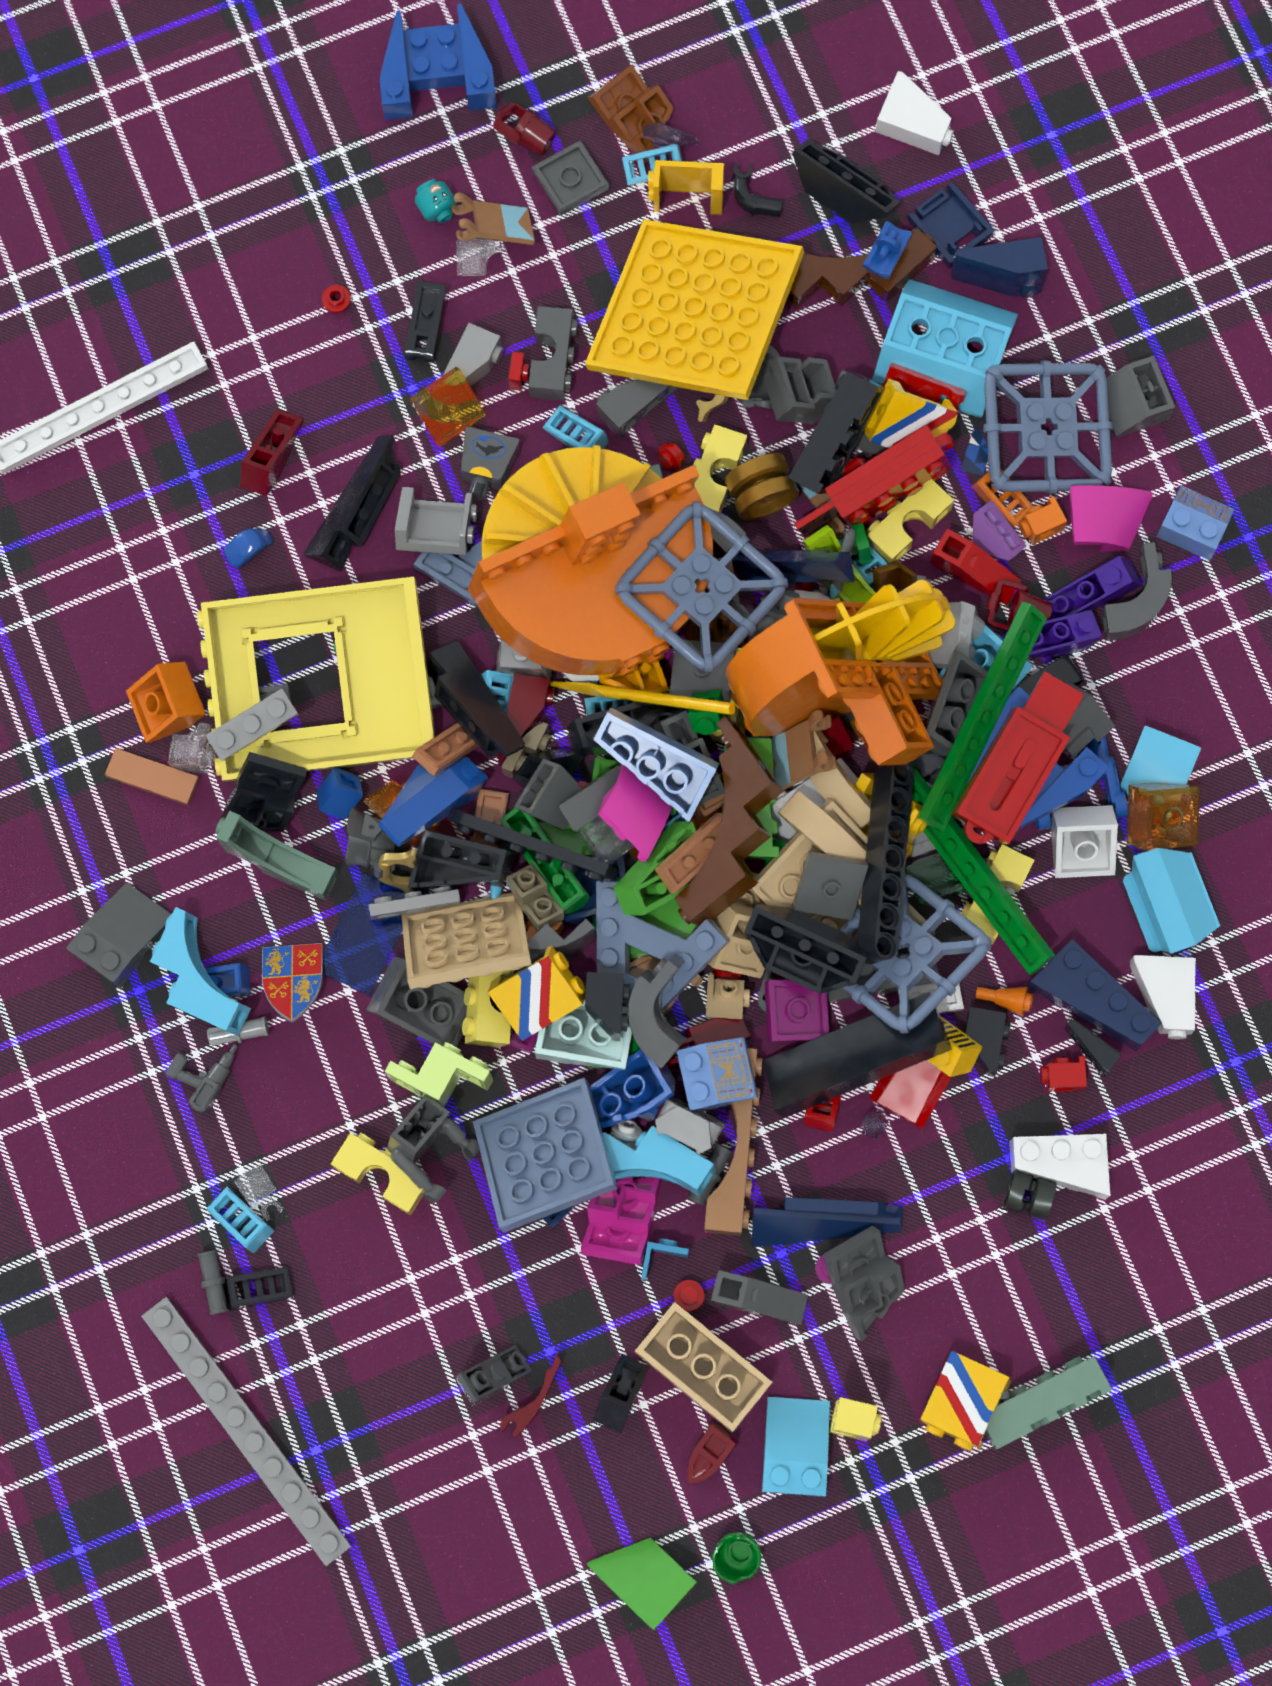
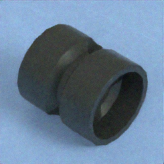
M1014 1171L1003 1209L1019 1214L1025 1210L1028 1212L1029 1217L1046 1221L1053 1203L1057 1183L1042 1178L1033 1181L1031 1175ZM1025 1189L1032 1191L1029 1201L1023 1199Z

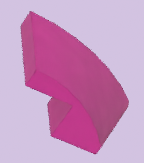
M1070 486L1073 546L1099 545V552L1129 551L1151 502L1153 492L1116 486Z
M622 765L617 782L602 799L598 815L607 825L613 828L616 835L622 841L629 840L639 851L637 858L644 863L650 856L665 826L672 806L663 801L647 784L645 785L630 769Z
M633 1177L622 1178L616 1181L618 1189L590 1199L587 1207L589 1224L581 1245V1254L641 1265L655 1217L662 1179L653 1177L633 1180Z

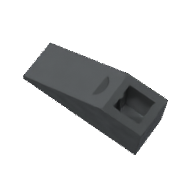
M718 1270L711 1304L802 1325L808 1295L753 1278Z

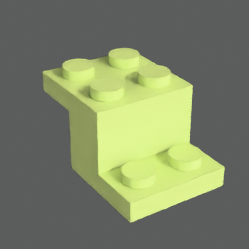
M435 1042L419 1073L416 1072L415 1067L401 1060L398 1064L390 1061L384 1071L390 1081L422 1098L426 1094L442 1107H445L461 1077L487 1091L493 1082L490 1069L487 1068L488 1064L473 1056L470 1060L464 1058L460 1053V1049L447 1042L443 1046Z

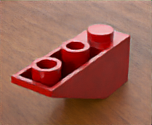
M948 528L932 554L931 565L988 596L990 592H993L997 581L1006 580L1020 584L1022 581L975 543ZM1002 586L1000 602L1008 606L1017 589Z

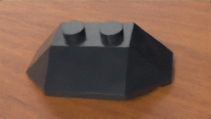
M807 139L794 149L792 153L805 192L812 196L816 202L825 205L837 213L841 219L847 220L850 223L884 218L900 204V200L894 196L893 192L884 182L839 152L825 146L816 145L815 142Z
M756 904L744 931L765 969L818 994L855 985L868 957L848 934L792 908Z

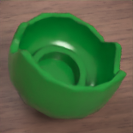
M733 1532L722 1537L712 1554L713 1569L719 1578L731 1584L751 1578L757 1572L762 1562L760 1546L752 1536L742 1532Z

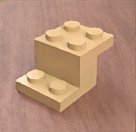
M752 873L755 878L758 876V874ZM750 890L712 920L731 941L712 959L709 965L715 969L761 979L765 968L744 931L756 904L763 905V903Z

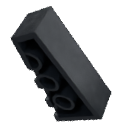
M847 371L846 375L842 374L836 384L835 390L837 391L825 406L821 420L813 431L788 478L817 494H826L825 488L841 478L885 387L855 371Z
M634 702L613 708L654 730L653 723L680 711L686 710L688 713L689 710L642 702ZM609 710L576 718L569 724L567 729L576 755H611L593 740ZM696 733L697 736H698V738H700V737H701V734H700V733Z

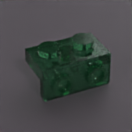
M939 852L905 864L907 875L917 878L940 897L950 893L960 895L967 892ZM912 890L914 898L919 903L930 905Z

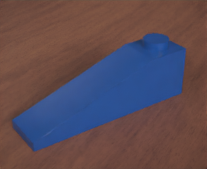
M468 757L460 758L435 776L419 764L378 826L399 847L449 816L452 809L458 810L473 801L488 777Z
M640 1049L627 1058L625 1070L613 1069L592 1084L590 1089L601 1129L649 1113L675 1094V1078L667 1064L661 1069Z

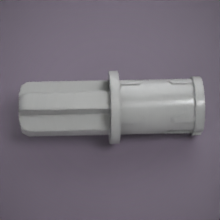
M266 1017L245 1021L239 1036L219 1027H212L207 1030L208 1042L212 1046L235 1041L241 1044L245 1039L269 1035Z

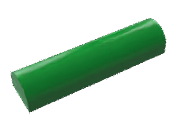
M516 808L499 820L503 827L553 844L535 817ZM526 850L524 857L547 883L548 892L565 914L579 910L588 902L589 894L574 873L560 868L561 862L552 859L550 864L533 858L535 853Z

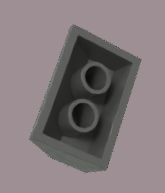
M954 651L948 661L925 726L934 745V748L930 751L942 756H948L988 671L960 651Z

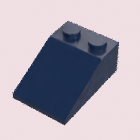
M1042 237L955 250L951 279L1012 297L1030 298L1042 292L1048 270Z

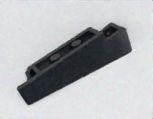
M392 436L377 437L304 551L305 556L337 571H342L351 546L362 547L401 473L399 463L394 461L392 445L395 443V438Z
M453 641L430 652L427 673L437 682L434 697L487 756H495L501 753L504 757H508L522 750L525 742L460 643Z

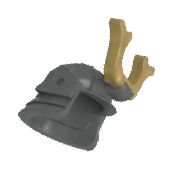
M771 345L767 349L749 399L736 398L742 403L743 408L764 407L773 409L764 380L774 372L771 362L777 356L780 357V355ZM715 394L714 399L711 401L697 400L696 404L700 409L698 421L705 422L711 411L725 404L729 397Z
M351 807L347 823L349 838L345 863L352 866H365L366 871L369 868H373L374 876L381 882L400 888L405 893L413 892V889L408 888L410 877L396 876L391 872L395 870V864L414 868L417 850L411 849L404 853H394L395 843L378 826L382 819L372 818L368 813L364 815L360 810L358 811Z

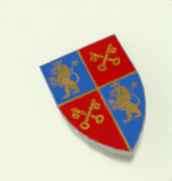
M322 943L262 947V984L267 1000L278 1014L293 1023L310 1008L320 991L323 978Z

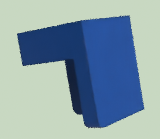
M334 767L316 791L319 811L343 820L346 819L350 814L351 807H355L363 797L360 777Z

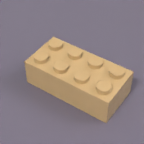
M675 1302L635 1350L639 1357L732 1433L772 1384L771 1380Z

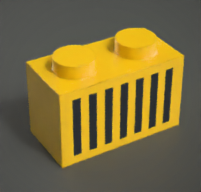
M941 1017L952 1050L927 1061L949 1077L971 1072L983 1046Z

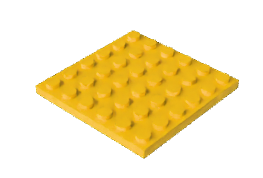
M643 219L585 362L587 369L748 400L804 256L803 247Z

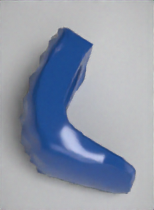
M249 528L240 532L224 548L225 557L232 566L240 568L246 565L260 551L274 543L273 538L264 529Z

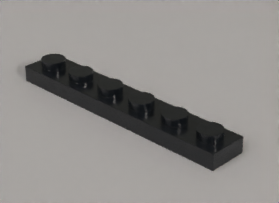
M452 809L448 818L449 821L458 825L456 830L472 837L474 832L483 835L482 840L497 846L500 841L508 843L509 850L522 855L525 854L526 850L535 853L533 858L550 864L553 859L561 862L560 868L576 874L578 869L587 872L586 877L601 883L604 882L605 878L615 882L619 873L618 869L608 863Z

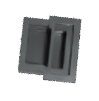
M777 356L771 362L774 372L764 380L776 420L814 424L822 416L825 406L832 400L837 391L835 390L834 380L827 359L808 357L801 363V359Z
M1066 680L1064 683L1084 694L1063 731L1064 734L1071 737L1063 751L1075 757L1093 738L1099 742L1115 725L1090 693Z

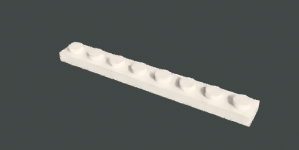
M193 341L0 440V471L2 475L208 370V366L195 342Z

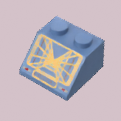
M1181 485L1157 537L1210 561L1226 530L1234 509Z
M744 1037L709 1042L677 1050L690 1111L704 1112L758 1098Z

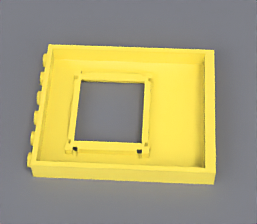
M415 577L201 603L202 611H197L199 628H204L205 640H201L202 657L207 658L209 668L204 670L206 687H211L212 699H208V711L210 717L215 718L216 727L211 729V732L260 702L253 645L255 641L334 632L345 723L270 732L223 762L219 758H215L216 774L222 777V781H236L249 752L306 768V772L333 769L334 767L342 768L414 759L412 755L415 750L435 737Z

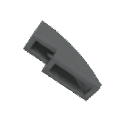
M686 710L653 723L656 731L711 759L703 738H698L697 734L693 733ZM717 770L698 805L724 794V786Z
M621 763L558 804L574 832L599 816L598 813L602 799L617 782L622 766Z

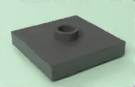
M581 140L531 167L533 174L560 216L609 190L608 182Z
M682 639L702 656L701 641ZM710 642L711 655L713 656L724 643ZM675 650L670 694L692 697V693L722 690L724 701L730 702L731 688L725 674L728 664L735 656V650L720 666L714 668L712 672H703V669L692 665Z
M808 851L792 904L793 909L852 920L867 873V862Z

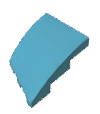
M1144 726L1121 780L1120 789L1125 792L1129 799L1133 800L1141 813L1146 814L1157 826V830L1165 835L1201 747Z

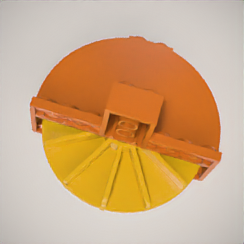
M594 445L593 448L578 447L551 453L546 452L519 469L507 480L492 502L483 528L482 560L478 562L468 586L470 595L475 599L480 611L496 634L507 645L532 662L548 669L574 675L594 676L611 674L614 677L621 673L625 677L637 671L639 664L647 661L650 665L665 657L664 653L670 650V644L662 637L658 639L654 635L655 631L621 601L619 595L615 594V585L618 584L622 574L648 547L647 543L650 539L656 538L681 510L696 501H700L701 505H704L694 485L699 477L695 465L662 479L650 469L651 465L647 462L642 464L624 454L601 449L600 445ZM701 517L703 548L713 556L711 527ZM692 518L665 546L681 563L694 550ZM656 555L631 584H662L672 575L674 570ZM705 581L694 582L697 585L695 591L698 594L705 591L707 586ZM663 594L633 595L662 622L666 621L677 608ZM683 613L670 629L678 634L689 617Z
M918 580L897 593L893 585H885L867 603L793 598L785 604L784 608L787 616L748 642L732 658L726 668L725 675L732 691V699L740 707L745 718V727L753 736H777L808 720L810 715L816 710L823 711L824 717L830 715L831 719L852 711L855 717V726L864 736L869 746L868 753L877 765H906L934 748L912 700H935L942 680L928 652L935 651L941 647V635L953 630L955 618L951 612L948 599L943 596L939 589L932 588L930 582L926 580Z

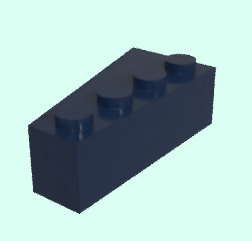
M1073 939L1027 986L1030 991L1049 999V1002L1058 1007H1063L1075 1014L1077 1018L1086 1023L1089 1022L1101 1029L1105 1034L1135 1051L1162 1024Z

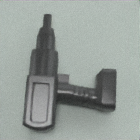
M233 1044L229 1052L226 1051L218 1063L215 1062L208 1074L200 1071L198 1076L185 1071L188 1059L178 1052L165 1075L173 1080H178L196 1088L189 1100V1104L197 1112L208 1114L223 1089L221 1086L229 1075L230 1070L228 1069L234 1060L235 1055L233 1054L238 1046Z

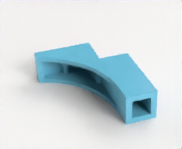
M175 907L173 913L166 920L165 930L160 941L155 944L150 960L151 963L179 975L177 981L172 984L169 990V998L166 1003L239 1036L251 1008L230 998L212 981L204 968L198 950V917Z
M651 1126L648 1132L643 1131L635 1143L637 1148L635 1151L609 1134L603 1133L615 1180L635 1176L659 1178L678 1184L700 1197L716 1173L712 1162L697 1155L696 1152L664 1133L658 1135L657 1128Z

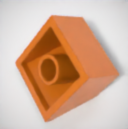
M186 662L157 664L126 690L146 743H152L190 728L206 714Z

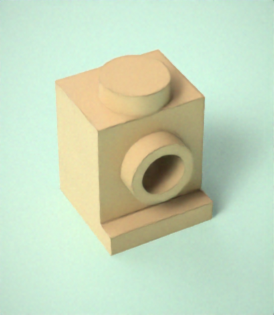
M708 974L706 1017L742 1019L743 1007H749L750 989H744V980L714 979V975Z

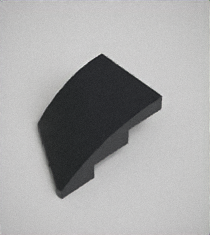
M249 752L234 783L222 817L226 818L228 812L231 811L242 816L260 830L284 831L294 814L295 795L306 777V768Z

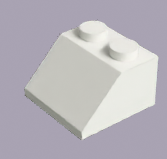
M1112 805L1065 807L1052 813L1051 837L1055 878L1115 875L1118 823Z

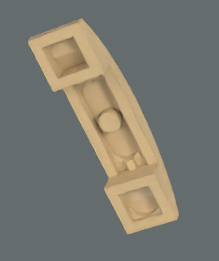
M814 731L815 754L817 755L819 752L825 751L828 754V758L832 757L833 754L826 746L828 740L822 731ZM837 760L834 770L817 773L809 777L825 801L827 799L833 800L860 830L869 823L871 802L862 791H857Z
M797 791L777 812L796 832L802 833L821 853L865 861L866 851L836 821L800 791Z

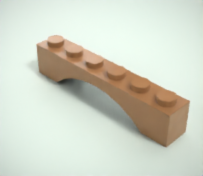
M747 1048L755 1080V1076H761L763 1058H757V1049ZM756 1088L758 1098L731 1104L737 1127V1143L734 1157L726 1176L718 1188L707 1198L704 1228L706 1233L741 1236L742 1228L748 1229L750 1210H744V1198H751L752 1179H746L747 1167H753L755 1149L749 1148L750 1136L756 1137L757 1118L751 1117L752 1106L759 1105L760 1088Z

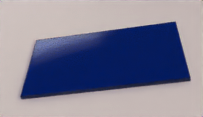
M363 873L323 952V974L370 996L403 931L401 915L371 920L369 904H375L374 899L392 896V900L404 899V894L406 893Z

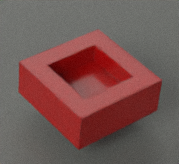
M512 352L508 378L510 390L522 391L523 381H528L530 365L525 364L524 353Z

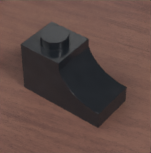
M621 1354L601 1396L593 1421L622 1433L650 1366Z

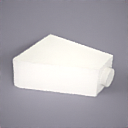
M898 71L877 119L876 132L939 155L943 146H949L954 131L950 130L952 118L903 72Z
M1134 955L1130 960V968L1150 1013L1162 1023L1158 1028L1159 1033L1168 1034L1169 1039H1186L1187 1035H1191L1195 1031V958Z

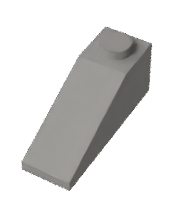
M468 323L442 376V380L450 385H459L466 382L468 388L490 372L493 364H498L502 358L504 348H502L500 336ZM432 397L434 408L438 410L448 404Z

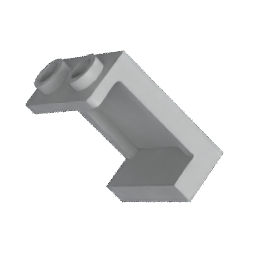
M402 487L395 525L396 550L466 555L468 543L473 544L474 526H471V522L477 521L478 511L477 504H472V493H466L464 503L415 500L414 488Z

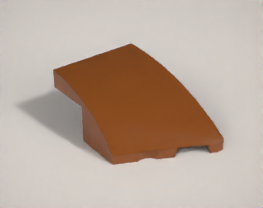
M632 64L624 68L588 97L606 124L634 154L655 148L657 141L664 132V125L669 120L673 111V106L660 86L657 84L648 88ZM649 158L643 159L645 163L649 162Z

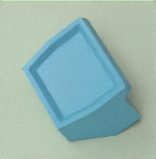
M1156 848L1133 856L1132 871L1125 875L1123 883L1150 951L1174 953L1195 946L1220 927L1192 852L1187 853Z

